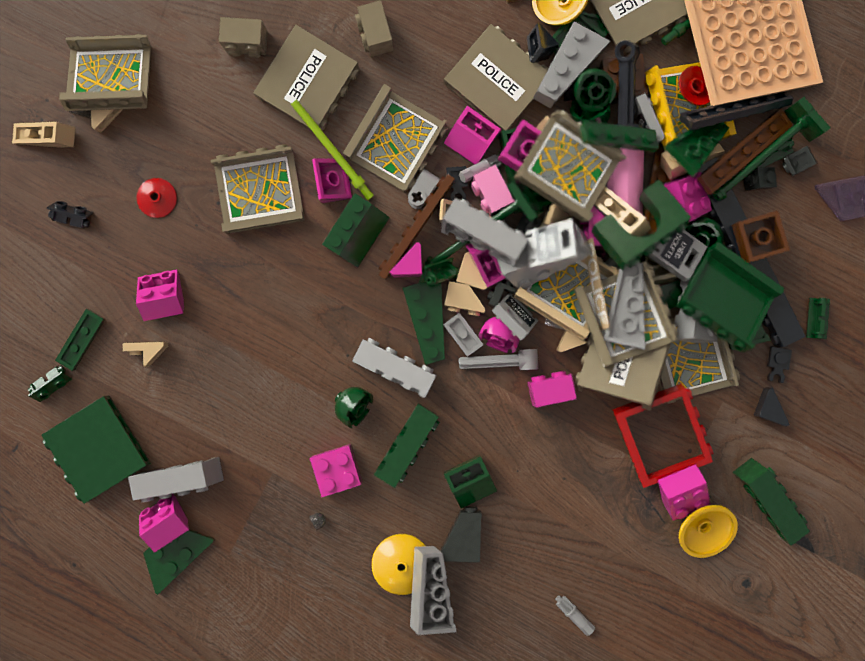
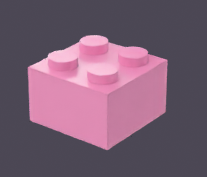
M496 165L473 176L472 191L476 197L480 196L482 200L480 206L489 216L496 215L514 202Z

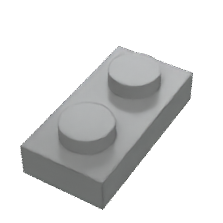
M460 313L443 324L467 357L483 346V343Z

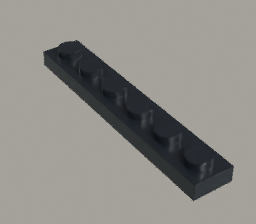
M786 92L722 105H712L680 113L679 121L688 129L697 130L701 127L713 126L717 123L792 105L793 97Z

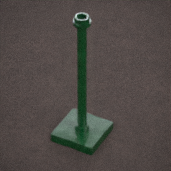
M802 97L784 111L794 126L721 188L719 187L713 192L712 195L717 201L725 200L727 192L799 131L808 142H811L831 128L805 97Z
M515 180L507 185L515 198V202L497 213L492 219L502 221L521 208L531 221L543 213L544 210L531 190L520 181ZM457 241L434 258L429 256L425 261V265L447 259L470 243V241Z

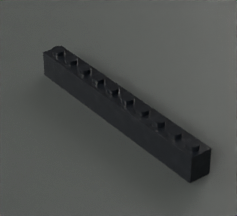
M717 158L704 163L697 172L701 171L702 174L718 161ZM731 189L727 192V198L721 201H717L712 194H709L708 197L712 211L708 212L709 217L714 219L722 228L726 243L725 247L741 257L732 225L747 220L733 190ZM767 258L749 262V264L779 284ZM783 292L782 295L774 298L762 321L763 325L768 327L771 333L770 339L772 343L777 345V347H786L806 337Z

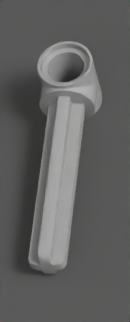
M537 349L519 350L518 354L459 358L460 369L519 366L520 370L538 369Z

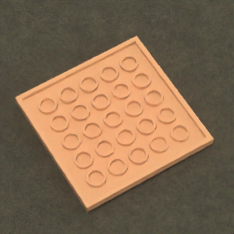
M684 0L711 106L768 96L823 83L802 0Z

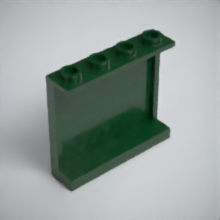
M717 242L707 249L681 296L677 307L685 315L696 319L702 327L716 333L718 338L729 342L735 350L746 352L754 349L755 345L752 344V341L774 298L782 295L785 288L720 242Z
M109 395L99 398L41 435L44 446L51 450L54 455L53 460L55 464L62 468L65 473V480L67 483L72 484L75 489L76 498L80 502L82 501L83 504L92 501V499L128 476L151 464Z

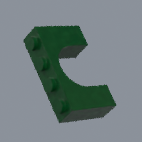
M660 180L646 188L639 198L656 221L657 229L654 234L647 237L633 236L625 231L611 213L594 224L591 233L621 270L628 266L629 268L634 267L639 263V258L643 255L648 257L656 250L655 247L660 243L662 246L672 239L673 234L676 232L680 234L688 228L687 223L691 216Z

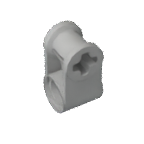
M424 169L408 194L409 205L414 209L422 208L426 204L425 200L430 193H434L437 189L436 185L440 179ZM421 195V202L416 201L415 203L413 196Z

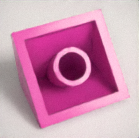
M312 159L318 197L321 203L352 198L349 177L335 159Z
M419 242L390 271L394 278L421 277L422 255Z

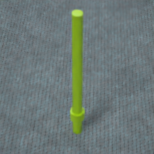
M297 99L292 102L291 106L352 180V185L356 189L358 188L367 200L372 198L374 195L364 184L365 180L361 175L358 176L300 102Z

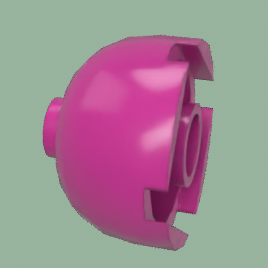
M496 317L487 320L478 335L481 341L483 338L487 340L486 345L506 353L509 349L514 353L520 341Z

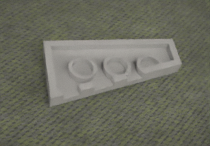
M637 263L632 268L628 266L624 270L619 269L608 318L610 328L606 329L604 341L645 350L643 263Z

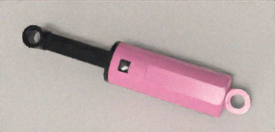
M623 40L615 47V55L619 63L618 124L614 125L645 128L644 124H634L635 70L637 59L640 56V48L631 41ZM630 46L631 54L625 57L624 50ZM621 149L622 154L627 158L619 161L607 182V188L643 216V203L639 198L644 186V151Z

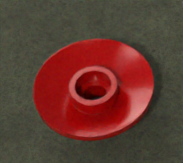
M700 66L686 68L679 78V88L682 96L689 103L696 106L709 103L710 99L702 68Z
M149 179L138 189L137 204L140 210L147 216L153 218L167 216L176 206V190L171 183L164 179ZM157 193L158 199L152 200V195Z

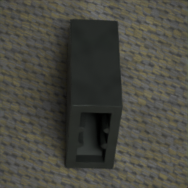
M465 507V510H460L440 550L444 561L480 563L481 511L477 510V507Z

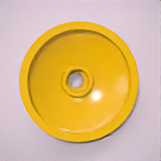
M532 0V5L539 19L546 24L560 26L576 19L586 7L588 0H567L565 3L564 0Z
M709 505L699 508L691 513L683 522L679 531V543L690 556L697 558L714 556L726 549L734 540L738 529L737 519L724 506Z
M396 534L384 539L377 546L372 558V572L377 583L384 590L392 594H411L414 548L426 545L420 539L409 534ZM404 564L405 569L399 570L398 565Z

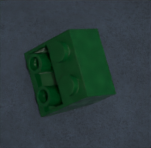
M480 455L444 471V476L461 509L497 492Z

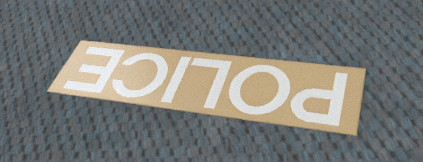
M592 237L587 240L592 254L586 256L598 326L600 331L610 328Z

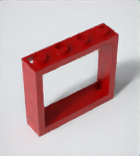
M682 383L657 392L652 407L681 397L702 454L648 475L626 421V417L646 409L642 408L641 403L634 401L613 409L643 488L656 484L659 479L695 464L697 467H701L713 462L711 455L714 454L712 447L704 439L707 436L704 426L699 425L697 418H700L696 406H692L690 401L693 399L692 393Z

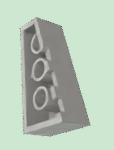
M574 21L533 99L551 108L576 81V78L604 51L610 41Z
M455 198L442 218V233L448 235L451 232L461 242L468 240L474 248L480 251L487 249L491 256L512 266H515L529 240L522 232L509 229L504 222L500 220L495 221L485 211H478L472 208L471 204L465 200Z
M575 225L580 259L577 261H581L586 256L592 254L584 232ZM563 235L564 249L571 247L570 237L565 238ZM527 247L522 252L515 266L497 259L502 275L518 289L520 287L527 289L532 284L547 279L551 274L564 270L569 265L577 262L573 261L531 272L529 270Z
M691 260L686 261L684 265L688 267ZM691 278L685 282L681 280L680 286L683 289V292L680 296H678V302L681 296L683 295L686 287L688 286ZM680 309L679 315L675 317V324H678L677 341L690 343L717 342L716 333L702 327L696 319L685 315Z
M368 338V341L362 340L352 360L353 362L374 373L380 374L390 381L399 383L408 390L419 393L418 395L424 398L426 397L436 377L433 374L434 369L423 365L421 368L415 365V360L407 356L404 359L396 356L397 351L389 347L384 350L378 347L379 342Z
M219 457L203 462L202 460L184 466L177 465L128 476L133 501L141 499V503L152 501L155 496H159V499L172 497L171 493H177L178 496L189 494L190 490L196 489V493L207 491L208 486L224 480Z
M434 546L414 548L410 627L418 635L457 632L453 621V609L450 605V592L446 583L447 576L443 554Z

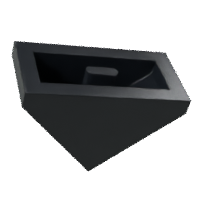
M537 23L526 37L531 63L549 59L559 46V43L540 23Z
M770 387L764 388L754 416L781 426H789V421L774 389Z

